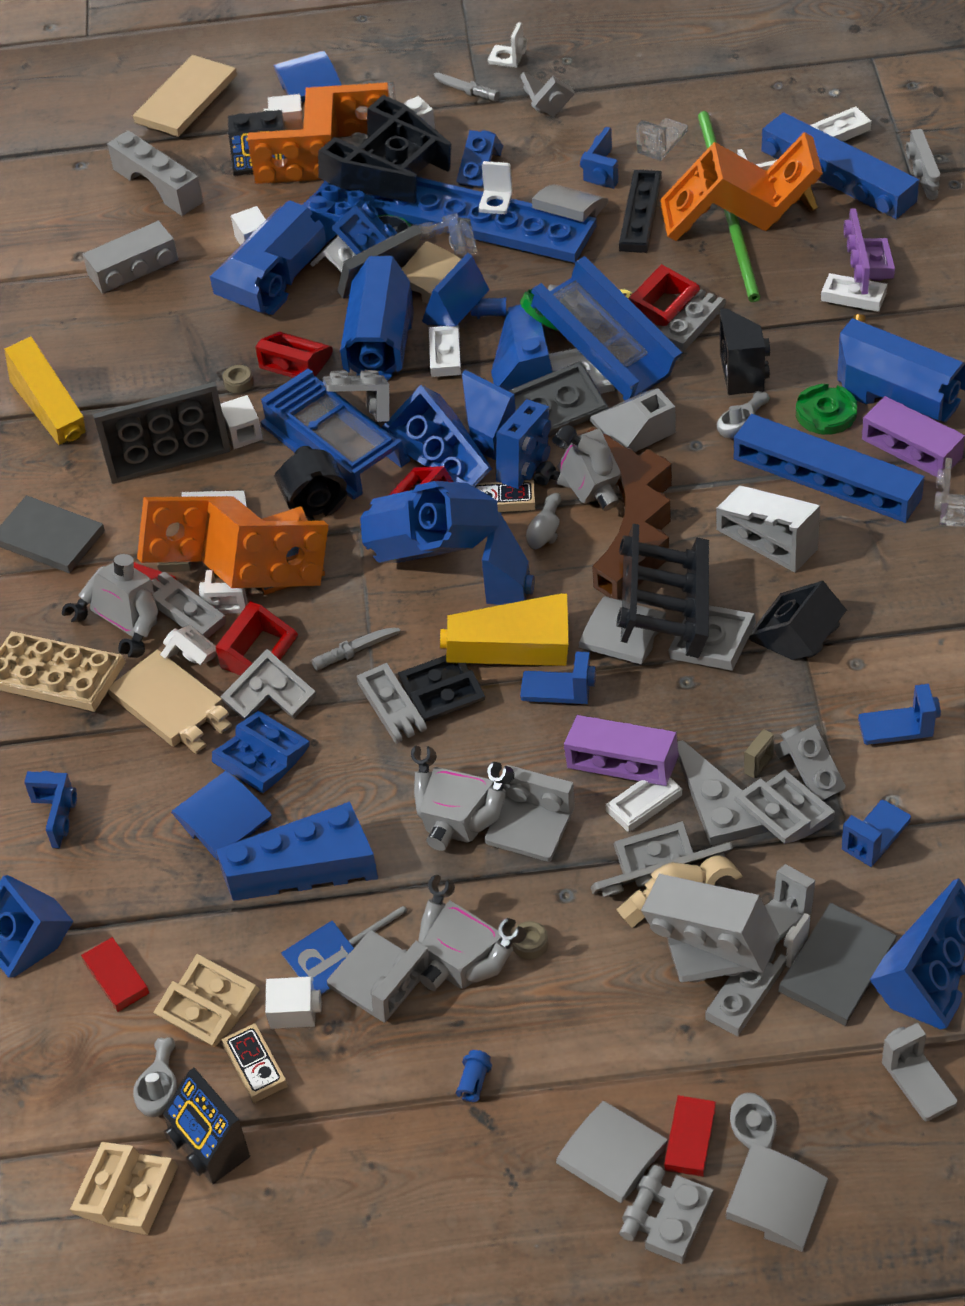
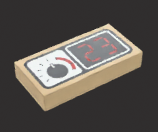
M524 480L519 489L500 482L478 483L475 488L497 500L498 512L535 510L534 480Z
M256 1023L221 1039L253 1103L288 1087L287 1081Z

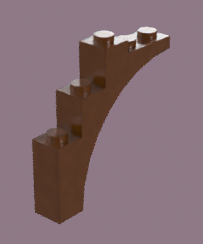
M592 427L585 433H588L596 429ZM603 434L621 472V476L615 486L623 500L625 515L619 533L611 546L592 566L593 588L609 598L622 600L624 555L619 554V548L623 535H629L633 523L639 525V542L669 548V537L662 529L671 522L670 499L663 492L672 486V463L649 449L639 456L632 449L624 447L609 435ZM638 556V565L658 569L666 562ZM638 579V586H639L644 580Z

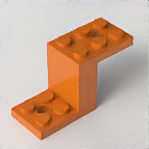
M388 82L306 88L303 129L248 133L247 141L255 184L322 180L319 178L318 151L334 137L352 136L353 133L367 134V113H361L356 109L359 107H370L382 95L390 97ZM274 154H283L286 158L277 160L272 156Z
M804 132L767 171L714 142L660 199L667 237L677 241L684 233L691 229L693 223L702 214L706 213L713 203L766 232L774 223L779 221L782 214L792 204H795L801 195L811 185L815 184L823 174L813 137Z
M234 496L143 497L137 559L141 563L202 561L231 588L321 586L329 525L325 521H263ZM172 523H179V531L174 536H167L166 530L168 526ZM293 547H298L299 553L297 557L287 561L286 555L288 551Z

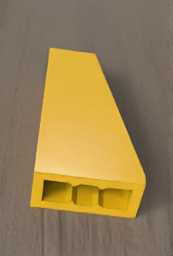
M30 336L5 348L11 384L57 444L60 445L67 441H74L81 434L85 433L84 416L33 338Z
M560 593L447 615V629H440V649H446V663L566 666L568 654L567 594Z

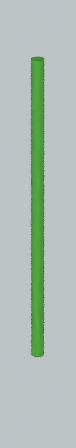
M702 111L698 114V119L706 148L708 149L716 142L708 112ZM724 209L748 299L750 302H757L760 300V294L738 216Z

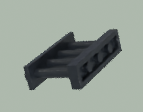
M633 523L629 535H623L619 548V554L624 555L622 607L619 609L616 626L621 628L620 642H628L634 627L681 637L682 641H686V656L699 658L709 637V540L696 537L692 549H686L685 552L639 542V525ZM638 556L681 564L684 569H687V573L681 575L639 566ZM638 579L682 588V592L686 593L685 599L638 590ZM637 603L682 612V616L686 617V621L683 624L637 614Z

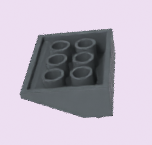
M215 382L93 414L112 484L231 452Z

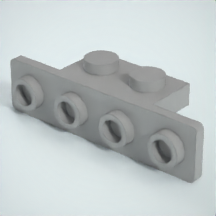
M683 821L624 838L613 843L623 874L595 882L591 886L592 894L602 892L603 897L613 896L624 891L623 885L636 882L637 887L645 886L653 878L651 873L665 864L674 862L693 865L703 862L712 856L719 855L725 857L726 854L733 850L731 842L693 853Z

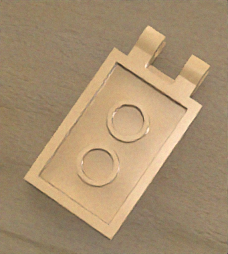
M157 649L116 680L108 690L109 696L172 747L183 742L192 752L197 754L207 746L200 739L204 734L199 727L207 721L222 734L232 726L225 719L229 713L224 708L222 699L171 659H164L160 655L161 652Z

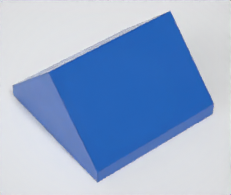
M467 253L433 289L422 322L426 325L456 327L490 290L472 255Z

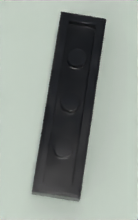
M637 169L633 171L619 240V251L648 253L662 181V171Z

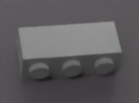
M156 221L82 254L87 274L102 294L178 261L174 238L160 221Z

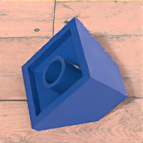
M465 370L462 372L469 434L482 454L496 460L497 431L516 411L514 394Z
M498 512L499 527L487 537L482 557L486 604L504 605L527 600V595H532L534 592L535 576L530 575L528 559L503 516Z
M3 875L0 881V968L8 978H14L57 950L73 920L55 898L9 875Z

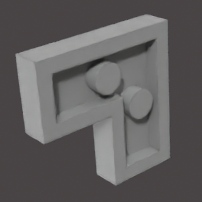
M266 649L224 692L221 699L244 720L253 715L269 698L294 719L317 694L314 689Z

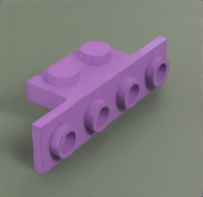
M850 209L849 220H844V238H847V251L851 252L850 262L851 267L854 268V281L859 283L862 294H868L869 279L874 281L894 279L895 266L888 239L863 238L856 209Z

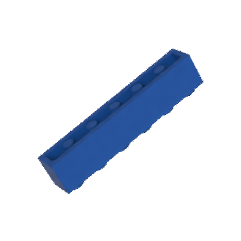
M784 112L762 129V152L776 159H779L804 132L811 135L814 139L823 172L818 180L894 219L900 217L917 202L918 178Z
M752 413L734 436V460L904 523L908 521L923 496V475Z

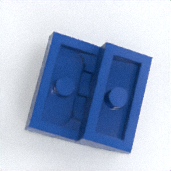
M325 51L274 65L282 89H285L287 95L300 94L301 102H305L306 88L342 85Z
M257 711L236 725L235 737L212 751V762L261 793H264L297 763L308 749L310 741L264 713Z
M224 771L171 812L193 839L197 837L216 860H218L216 849L246 839L271 820L272 817L267 808L227 771Z

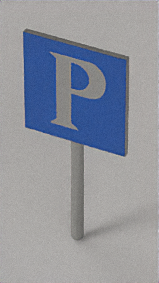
M405 906L400 907L350 940H347L332 920L281 952V955L298 977H311L314 989L320 990L322 996L332 990L327 986V979L354 949L353 946L359 943L368 931H378L406 913L407 908Z

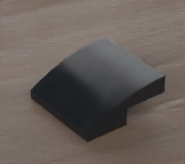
M446 655L397 673L398 681L424 722L485 700V695L473 671H469L466 663H446Z

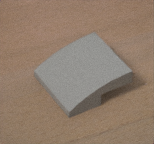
M555 184L543 188L532 198L533 209L584 222L588 216L596 217L608 203V198Z
M604 596L584 629L579 641V648L642 665L653 649L654 637L658 632L634 627L628 642H620L621 628L616 626L619 609L622 607V601ZM637 605V614L665 620L666 612Z
M783 770L768 782L760 778L737 794L734 800L784 844L800 840L815 833L832 822L835 816V811L786 770Z
M602 1101L569 1139L558 1155L556 1164L619 1203H622L637 1188L641 1177L644 1176L645 1170L665 1151L668 1139L607 1102Z
M752 1142L726 1210V1219L763 1231L764 1239L803 1252L828 1178L786 1155Z

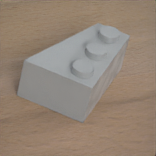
M739 485L716 508V530L794 573L818 550L820 505Z
M664 874L658 875L641 910L651 930L656 934L673 938L762 974L780 937L759 895Z

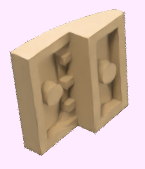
M426 241L402 270L410 280L411 290L421 293L422 302L428 304L433 289L461 259L453 253Z
M196 954L179 984L172 981L153 1013L215 1047L246 1012L260 989L255 984Z
M101 1142L70 1211L75 1215L103 1225L148 1235L178 1165L172 1158L139 1154L134 1146Z

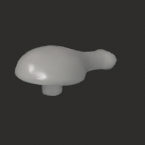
M757 391L748 403L729 407V410L721 415L717 421V430L720 435L727 439H734V436L751 413L755 415L762 405L769 402V394Z
M553 493L545 499L544 508L529 524L526 539L531 549L535 550L547 542L552 544L556 541L558 537L556 530L560 519L555 512L562 500L559 493Z
M158 1038L154 1044L156 1050L154 1063L141 1074L133 1089V1097L137 1109L148 1117L162 1115L177 1091L176 1077L169 1068L170 1054L175 1048L173 1038Z
M748 1092L739 1095L733 1102L730 1111L731 1128L735 1136L749 1149L752 1142L771 1149L777 1127L776 1116L772 1107L764 1098L755 1093Z

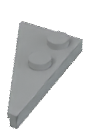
M685 741L677 742L678 760L710 846L769 832L765 826L734 801L735 796L743 790Z

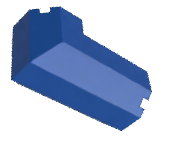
M288 200L278 207L210 276L213 294L258 312L273 315L287 300L289 293L284 291L286 284L292 285L294 277L325 246L324 225L319 220L314 222L310 218L313 213L308 207Z
M369 256L351 283L340 353L343 369L349 373L350 369L357 373L356 376H360V371L375 370L379 371V375H384L388 381L395 370L398 373L403 368L407 333L412 328L414 308L410 280L393 256Z
M852 318L840 332L837 378L839 383L841 382L842 387L853 393L855 399L861 403H874L875 398L886 396L926 416L947 422L961 402V399L957 397L959 390L965 391V362Z
M432 481L416 485L414 490L374 498L369 504L372 505L371 508L364 511L360 517L362 543L367 550L372 549L376 553V556L373 557L378 563H400L472 549L499 527L497 500L469 483Z

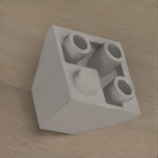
M659 388L642 392L590 417L593 425L597 429L600 428L603 434L609 435L613 440L626 448L632 449L634 452L676 433L675 405Z

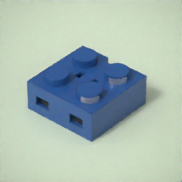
M526 399L497 431L496 482L519 489L524 480H530L533 477L540 463L547 461L550 454L548 434L551 429L549 406Z

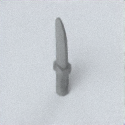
M434 73L437 80L448 86L465 91L466 95H476L495 102L500 97L499 91L481 85L478 86V83L475 81L469 83L445 74Z
M386 628L362 636L349 643L346 640L339 643V648L332 649L323 655L311 659L312 665L318 671L338 662V660L344 658L348 660L354 657V653L399 634L400 629Z

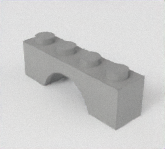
M129 130L107 143L113 170L130 181L140 174L144 175L158 190L164 204L181 216L203 203L197 175Z

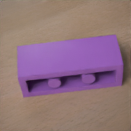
M886 396L863 417L862 440L941 480L963 457L965 435Z
M580 715L576 716L564 742L567 768L636 781L645 780L648 783L667 786L679 757L676 732Z

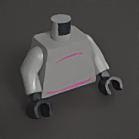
M565 425L561 427L552 439L556 446L566 449L557 465L559 471H556L555 466L551 462L544 461L535 470L536 474L533 480L542 486L547 485L551 479L556 480L558 485L571 488L581 503L586 504L597 499L603 511L615 507L620 501L613 488L619 480L621 472L601 429L598 428L577 436V432L572 426Z
M120 554L114 558L113 563L108 566H102L96 571L79 593V601L77 603L65 604L62 609V615L69 616L75 611L71 622L84 621L88 616L86 606L90 604L92 612L132 636V639L125 638L120 641L118 645L119 653L128 654L129 658H138L145 652V645L142 642L143 637L147 638L152 626L157 624L158 607L154 600L151 579L134 568L132 556Z
M417 745L412 748L411 758L415 763L419 764V771H415L414 780L417 815L423 821L426 831L429 832L426 842L430 847L443 851L450 839L467 843L473 841L479 832L499 819L506 790L503 789L504 785L511 783L515 775L511 767L505 766L502 775L499 776L502 765L496 761L492 762L487 770L490 779L434 767L431 772L429 771V766L437 758L435 750L427 746V756L421 760V748Z
M433 875L428 882V888L433 894V899H428L421 920L418 942L428 947L429 965L419 975L421 983L429 990L436 991L445 980H448L458 988L463 989L473 982L477 983L497 976L513 951L511 945L522 942L526 938V930L519 926L511 935V930L515 926L516 921L506 918L500 923L498 931L451 900L446 904L443 903L444 898L453 894L455 890L454 883L448 879L445 883V888L439 892L438 884L441 876Z

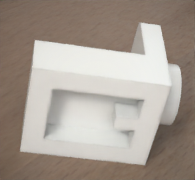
M206 570L205 582H200L199 596L223 614L241 613L248 604L245 588H231L226 583H216L213 570Z
M188 625L179 630L175 628L166 636L163 641L166 647L160 655L167 659L176 655L181 649L186 659L202 665L212 660L217 652L216 646L191 625Z

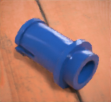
M506 297L482 298L471 309V316H477V319H480V316H506Z
M471 1050L463 1058L462 1063L465 1067L459 1087L456 1090V1095L458 1097L462 1096V1099L465 1101L477 1102L480 1099V1092L486 1073L492 1069L491 1057L487 1053L480 1050Z

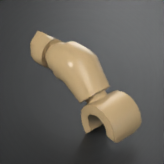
M719 855L706 859L700 867L671 862L651 873L653 878L645 884L647 888L643 892L640 889L637 890L616 910L632 928L643 920L645 916L641 910L659 874L715 885V882L722 876H732L735 880L743 876L731 860Z

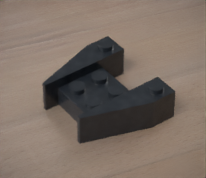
M382 95L367 108V135L370 137L359 147L334 137L318 151L320 179L341 189L358 190L365 194L409 203L417 201V174L428 164L447 172L451 169V142L407 105L385 95Z

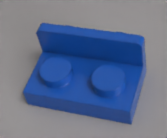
M361 199L332 226L335 233L356 255L397 234L390 224H384L377 217L378 212L370 203H364Z

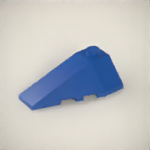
M521 304L508 307L491 370L493 383L507 391L553 372L542 323L531 317L522 308Z
M420 385L389 418V421L381 427L397 440H402L404 454L427 467L444 466L453 482L469 483L475 487L492 469L452 408L440 394L423 385Z
M960 879L953 880L886 953L870 978L876 990L891 1009L938 1029L948 1027L962 998V992L958 990L960 976L965 975V886Z

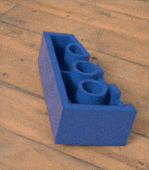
M350 802L216 849L222 875L233 901L279 894L280 890L288 888H298V891L312 889V885L333 882V885L336 886L348 884V879L365 877L366 881L378 879L374 854Z

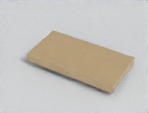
M191 55L133 114L134 123L179 137L237 76L236 68Z
M11 631L0 647V691L95 712L126 662L123 655Z

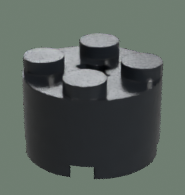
M302 446L275 473L274 477L289 510L301 506L308 521H314L313 516L324 513L325 517L332 515L341 508L347 499V483L334 457L325 450Z

